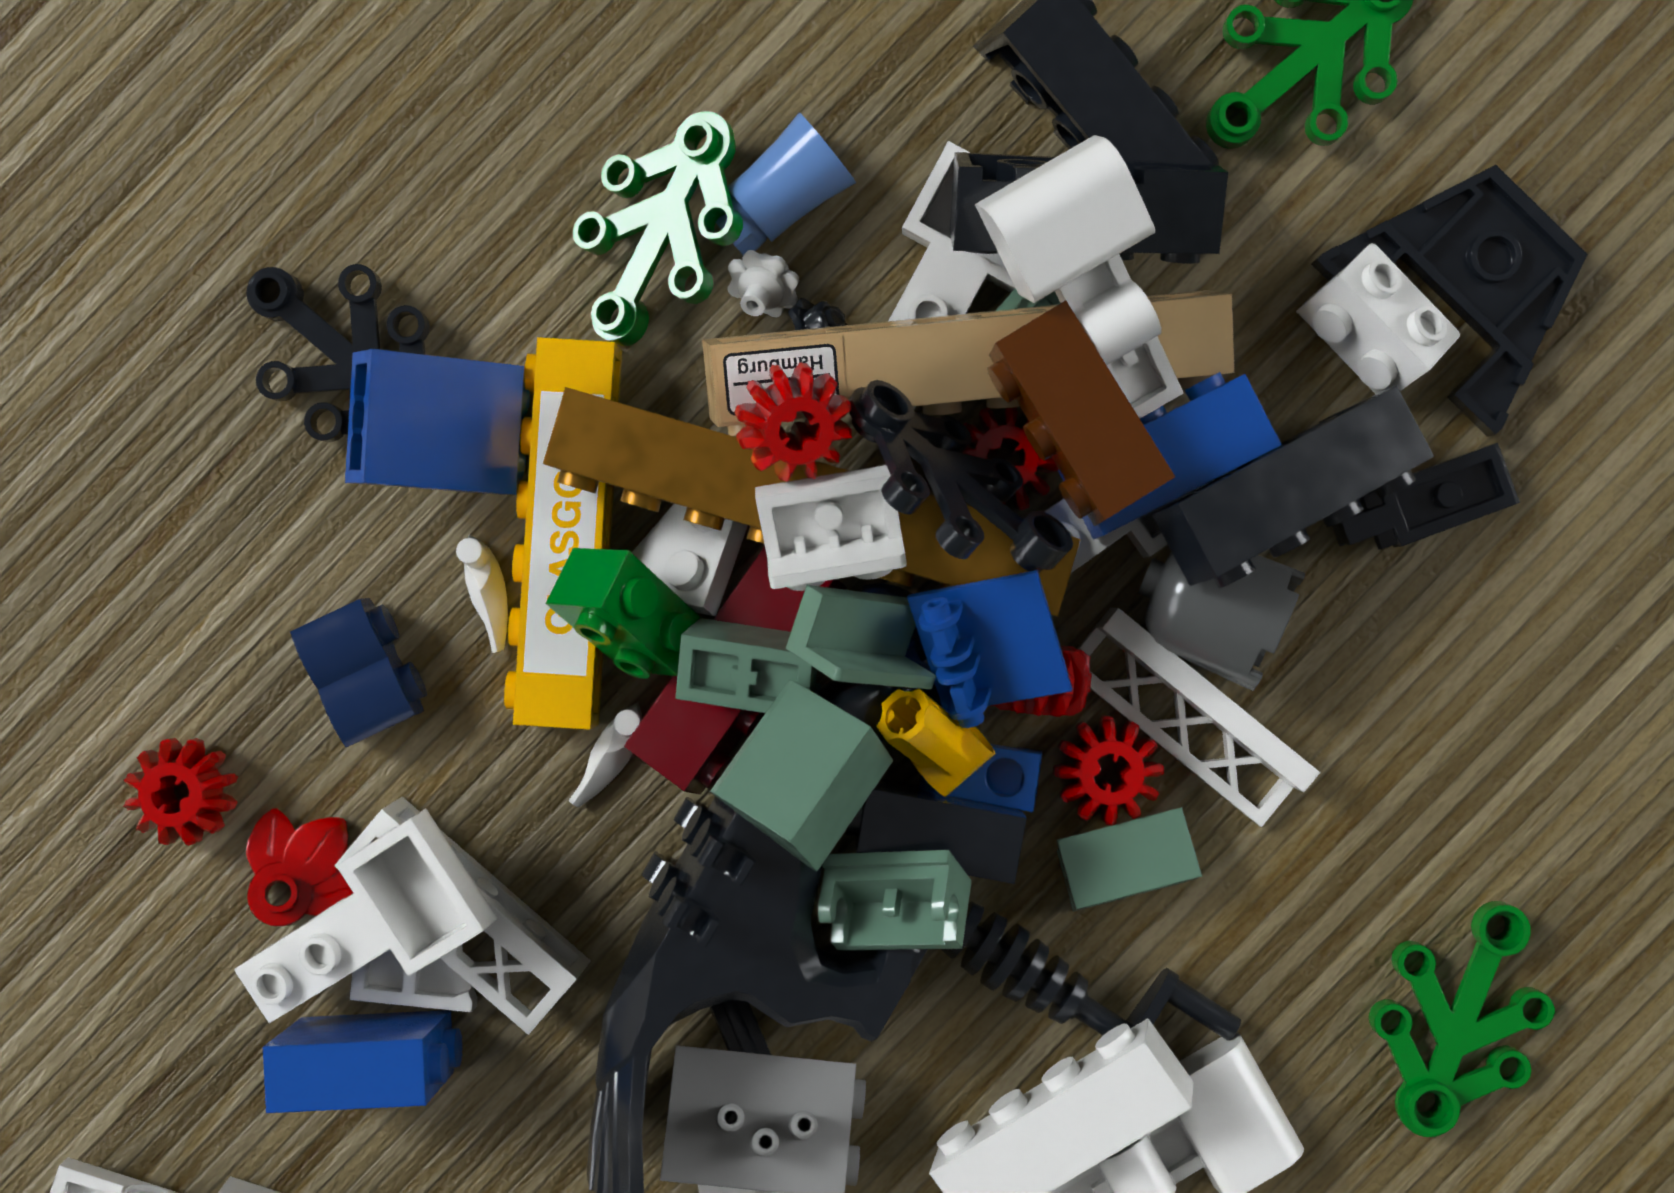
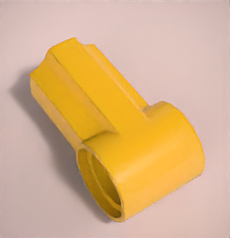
M897 689L882 703V715L877 728L885 740L908 757L924 779L944 797L949 795L996 754L991 744L976 726L971 728L960 727L958 720L951 719L948 712L921 689L914 691Z

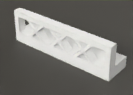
M1110 608L1078 646L1077 649H1081L1090 656L1102 640L1107 637L1125 652L1127 678L1102 681L1092 673L1090 689L1128 720L1138 724L1140 730L1155 740L1156 743L1258 826L1262 827L1293 788L1305 792L1320 774L1316 768L1186 662L1157 643L1149 632L1119 608ZM1135 661L1154 676L1137 677ZM1164 683L1174 692L1176 718L1151 721L1140 712L1138 685ZM1128 686L1130 703L1111 688ZM1184 701L1202 714V716L1186 717ZM1213 723L1219 728L1223 734L1225 758L1198 760L1189 752L1187 725ZM1177 726L1179 743L1160 728ZM1234 741L1251 755L1235 757ZM1262 763L1279 777L1278 781L1257 806L1239 793L1237 765ZM1226 767L1227 782L1209 768Z
M400 797L381 809L334 866L336 867V865L420 811L404 797ZM441 831L498 919L484 930L494 939L496 961L474 962L463 952L462 945L443 955L440 959L529 1035L577 980L591 960ZM507 951L517 960H508ZM531 971L550 988L549 992L532 1011L511 994L509 972ZM488 973H497V981Z

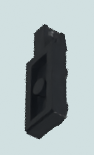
M1494 443L1414 472L1413 475L1416 481L1383 498H1379L1376 491L1373 490L1359 498L1364 511L1332 526L1339 546L1352 545L1374 537L1378 550H1382L1390 546H1405L1516 505L1520 501L1499 444Z

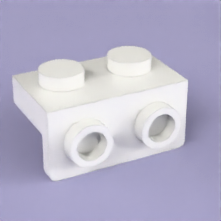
M1373 243L1364 248L1341 272L1314 293L1296 311L1375 394H1379L1396 385L1399 391L1428 372L1460 337L1459 331L1385 253Z
M886 465L818 476L816 479L806 478L755 487V499L768 559V577L772 589L787 587L795 591H805L807 585L820 586L827 580L851 576L866 580L877 579L889 574L893 569L903 568L907 565L898 511L886 502L881 492L883 484L891 476Z

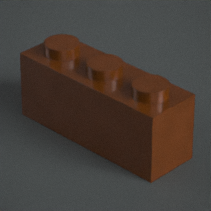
M1066 300L994 344L989 354L994 364L987 368L988 374L997 391L1007 403L1014 399L1017 400L1030 421L1023 426L1028 441L1043 461L1050 457L1054 460L1065 478V481L1059 484L1060 491L1070 509L1079 519L1088 515L1095 527L1175 478L1174 473Z

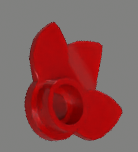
M272 808L259 819L251 832L246 848L248 862L255 874L248 887L247 901L251 912L259 921L274 927L289 926L300 921L306 914L317 916L340 900L353 894L340 871L334 866L348 849V826L343 818L327 817L316 819L301 825L296 831L290 820L277 808ZM277 883H287L291 889L290 899L281 906H273L268 898L269 890Z

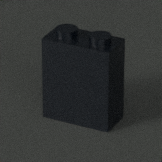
M880 779L846 829V835L856 837V853L949 850L968 876L1015 884L1027 818L1018 809L950 796L944 797L940 794L921 790L918 788L919 785Z

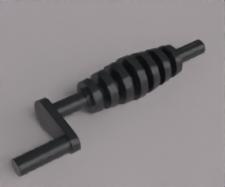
M972 901L968 903L962 949L964 947H967L963 955L961 967L970 975H974L986 963L980 978L982 985L994 991L1006 980L1002 995L1014 1002L1019 1001L1029 991L1025 1006L1040 1013L1052 1003L1048 1017L1060 1024L1065 1023L1069 1018H1076L1103 1036L1121 1024H1128L1131 1029L1147 1018L1154 1024L1168 1002L1227 1041L1234 1037L1240 1027V1018L1181 981L1179 975L1169 968H1165L1160 972L1130 1016L1125 1020L1088 996V980L1080 973L1074 972L1065 981L1069 964L1060 956H1054L1045 965L1049 955V947L1041 940L1035 939L1025 949L1030 936L1029 930L1019 924H1015L1006 932L1001 940L1007 926V918L994 912L980 926L979 923L984 913V907ZM941 949L951 959L955 958L962 951V949Z

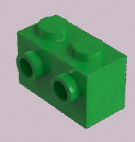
M573 548L545 603L569 623L579 635L590 641L610 658L620 670L642 679L649 678L651 673L678 676L681 634L701 618L629 550Z

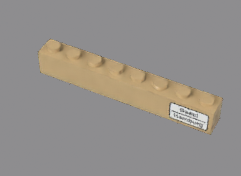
M1203 290L1147 296L1160 321L1161 334L1158 335V339L1181 388H1190L1219 372L1221 374L1234 373L1232 294ZM1057 305L702 339L709 417L717 427L727 426L728 435L736 436L743 427L747 426L738 421L735 416L736 406L743 403H756L746 389L748 381H758L765 388L772 385L773 382L769 376V368L772 365H780L788 380H790L794 369L800 362L807 363L811 367L814 379L825 373L831 375L837 382L834 395H844L847 399L850 398L856 389L867 387L871 381L880 380L899 389L909 399L913 407L922 406L923 414L926 415L959 413L962 411V401L986 399V407L988 408L1019 407L1020 405L1016 399L1007 403L994 386L987 370L989 366L994 364L989 354L997 341ZM797 411L793 423L805 422L806 418L801 411Z

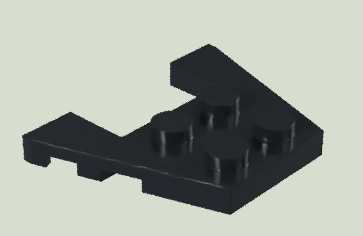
M1494 165L1392 219L1376 225L1347 242L1329 249L1311 263L1313 267L1330 281L1364 248L1371 243L1376 244L1393 263L1401 258L1490 345L1492 351L1447 396L1487 437L1496 435L1503 428L1509 416L1506 412L1519 386L1524 385L1534 365L1532 359L1546 331L1552 328L1588 255L1497 165Z

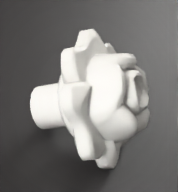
M748 250L743 255L742 260L733 259L729 263L728 271L732 280L728 286V292L733 297L742 298L740 302L741 308L748 315L759 316L765 313L777 318L782 315L784 308L791 309L796 305L798 298L795 288L799 283V276L789 270L782 257L771 256L767 253L759 254L754 250Z

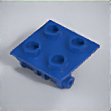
M1038 570L907 596L931 673L936 675L934 683L942 707L948 712L951 719L958 720L960 727L971 728L981 724L985 719L983 712L990 705L1072 692V684Z

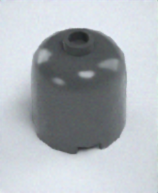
M1172 551L1165 563L1153 558L1138 591V594L1149 598L1144 616L1147 632L1153 636L1157 643L1177 656L1254 691L1261 681L1263 673L1252 667L1253 665L1260 666L1266 651L1272 654L1275 653L1299 597V594L1294 591L1302 583L1305 573L1257 555L1251 558L1256 570L1227 586L1219 588L1214 579L1190 586Z

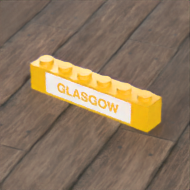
M537 337L536 354L528 353L526 357L524 383L526 390L534 392L532 417L523 418L520 448L522 454L530 455L528 481L520 480L516 497L517 517L519 519H526L524 544L515 545L512 561L513 581L522 582L520 608L513 607L511 609L508 624L509 645L518 646L516 671H508L504 688L505 708L514 709L513 725L588 730L599 725L603 653L590 641L579 635L569 623L545 603L573 548L610 549L614 486L599 482L596 493H591L558 483L561 470L544 465L543 461L565 387L619 402L623 350L615 342Z

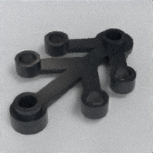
M353 264L346 267L338 279L339 290L349 300L353 344L303 302V287L299 280L290 273L277 267H267L257 271L250 278L246 295L251 308L259 315L270 320H285L335 363L334 365L297 368L279 361L265 363L256 375V386L263 396L275 401H288L296 394L351 389L353 352L368 349L380 350L377 299L381 294L382 283L376 272L365 265ZM366 274L370 280L369 289L363 295L355 296L351 291V282L357 275ZM277 281L280 286L279 297L274 302L265 303L262 297L264 286L269 282ZM409 305L399 306L392 310L387 318V330L389 335L399 342L400 352L425 355L424 340L427 338L430 330L429 321L425 314ZM415 315L418 320L417 331L412 336L402 337L398 329L399 322L405 316ZM283 370L287 375V385L281 392L274 393L270 389L269 379L274 372ZM321 402L314 404L306 412L304 426L307 433L314 439L324 442H335L344 435H348L349 410L343 411L338 406ZM331 411L336 419L335 427L331 432L322 434L318 430L317 419L323 412Z
M880 380L871 381L867 387L856 389L848 399L851 404L849 414L852 417L851 421L855 430L865 439L877 443L891 475L881 488L884 499L898 512L908 515L914 514L930 495V485L945 519L936 531V538L940 546L947 553L958 559H967L984 540V532L978 522L972 518L965 501L1013 540V543L1010 545V553L1013 559L1027 571L1038 570L1040 573L1043 570H1051L1072 549L1073 541L1070 533L1052 515L1043 511H1032L1023 520L1004 504L1023 485L1022 475L1014 465L1002 458L996 457L988 460L963 454L964 450L972 442V436L960 421L946 415L938 418L914 412L911 402L899 389ZM910 456L921 465L929 485L915 471Z

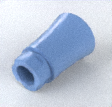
M800 112L778 139L745 172L728 185L733 209L740 213L743 220L741 235L733 243L742 255L748 250L756 251L767 240V237L772 242L792 224L824 201L856 184V181L843 163ZM727 215L719 217L716 221L721 230L726 225Z

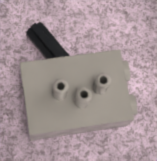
M730 1000L711 1006L710 1010L728 1051L676 1046L660 1181L779 1193H845V1185L856 1186L859 1173L860 1146L849 1145L851 1118L862 1119L866 1093V1081L855 1079L856 1064L774 1056L771 1054L750 1003L747 1001Z

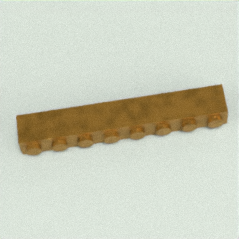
M565 387L543 461L544 465L561 470L558 483L591 493H596L599 482L623 488L620 501L655 512L659 511L661 501L664 500L687 507L683 520L719 531L722 530L724 520L728 519L750 526L746 539L763 544L764 539L755 499V487L786 482L777 477L774 465L763 471L756 469L751 462L753 450L742 449L737 438L568 387ZM815 461L818 468L816 477L849 471ZM800 465L796 466L789 481L807 478ZM929 495L914 514L908 515L898 512L907 565L903 568L893 569L889 574L880 578L911 587L914 576L917 575L940 582L938 589L1029 571L1022 568L1013 559L1010 553V545L1013 543V540L971 506L967 507L972 518L978 522L984 532L983 542L967 559H958L947 553L940 546L936 538V531L945 519L935 496ZM1071 536L1073 547L1055 568L1043 570L1039 573L1051 616L1058 617L1081 540L1079 538Z

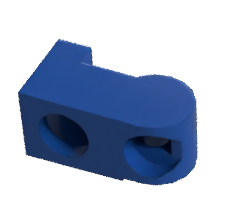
M991 744L996 754L947 795L1033 812L1036 804L1043 751ZM920 774L918 788L940 794Z

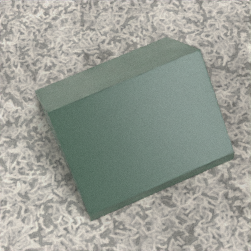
M789 680L710 792L809 868L818 871L885 774L893 759L871 726L797 682Z

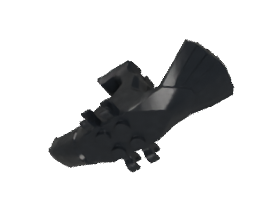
M833 680L820 689L818 696L871 726L882 743L885 738L877 728L882 715V703L897 689L914 691L920 688L848 683ZM935 683L932 689H921L942 706ZM716 796L708 809L699 806L689 797L685 798L674 817V821L685 828L682 834V841L687 843L686 848L676 865H673L662 854L655 851L642 872V876L652 883L649 898L655 901L641 924L613 988L602 1019L595 1076L597 1092L590 1125L586 1174L589 1190L595 1193H644L642 1128L645 1091L652 1048L668 1026L699 1010L726 1001L739 1000L747 1001L785 1027L832 1020L853 1027L860 1037L872 1042L880 1035L928 950H837L835 948L826 951L817 947L812 933L811 917L822 865L818 871L812 870Z

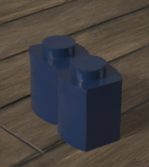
M370 598L358 599L290 631L298 655L308 675L318 689L325 711L345 747L354 745L424 712L420 701L421 698L427 696L424 682L412 662L403 665L398 657L393 641L399 639V631L392 615L383 604L375 607Z

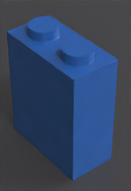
M379 349L353 352L345 483L516 495L517 483L522 480L526 465V456L521 453L519 445L521 420L528 412L530 392L525 389V383L523 382L524 366Z
M451 1010L301 1017L263 1046L266 1113L426 1106L454 1073V1068H458L461 1065L462 1035L459 1028L452 1029Z

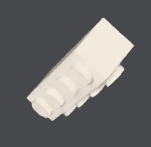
M1148 1018L1131 1029L1128 1024H1121L1104 1034L1095 1045L1096 1050L1077 1062L1073 1057L1062 1059L1045 1072L1042 1076L1041 1084L1024 1094L1020 1089L1012 1090L989 1109L990 1115L972 1126L968 1121H962L946 1131L937 1141L938 1150L929 1174L943 1193H1049L1192 1108L1193 1080Z

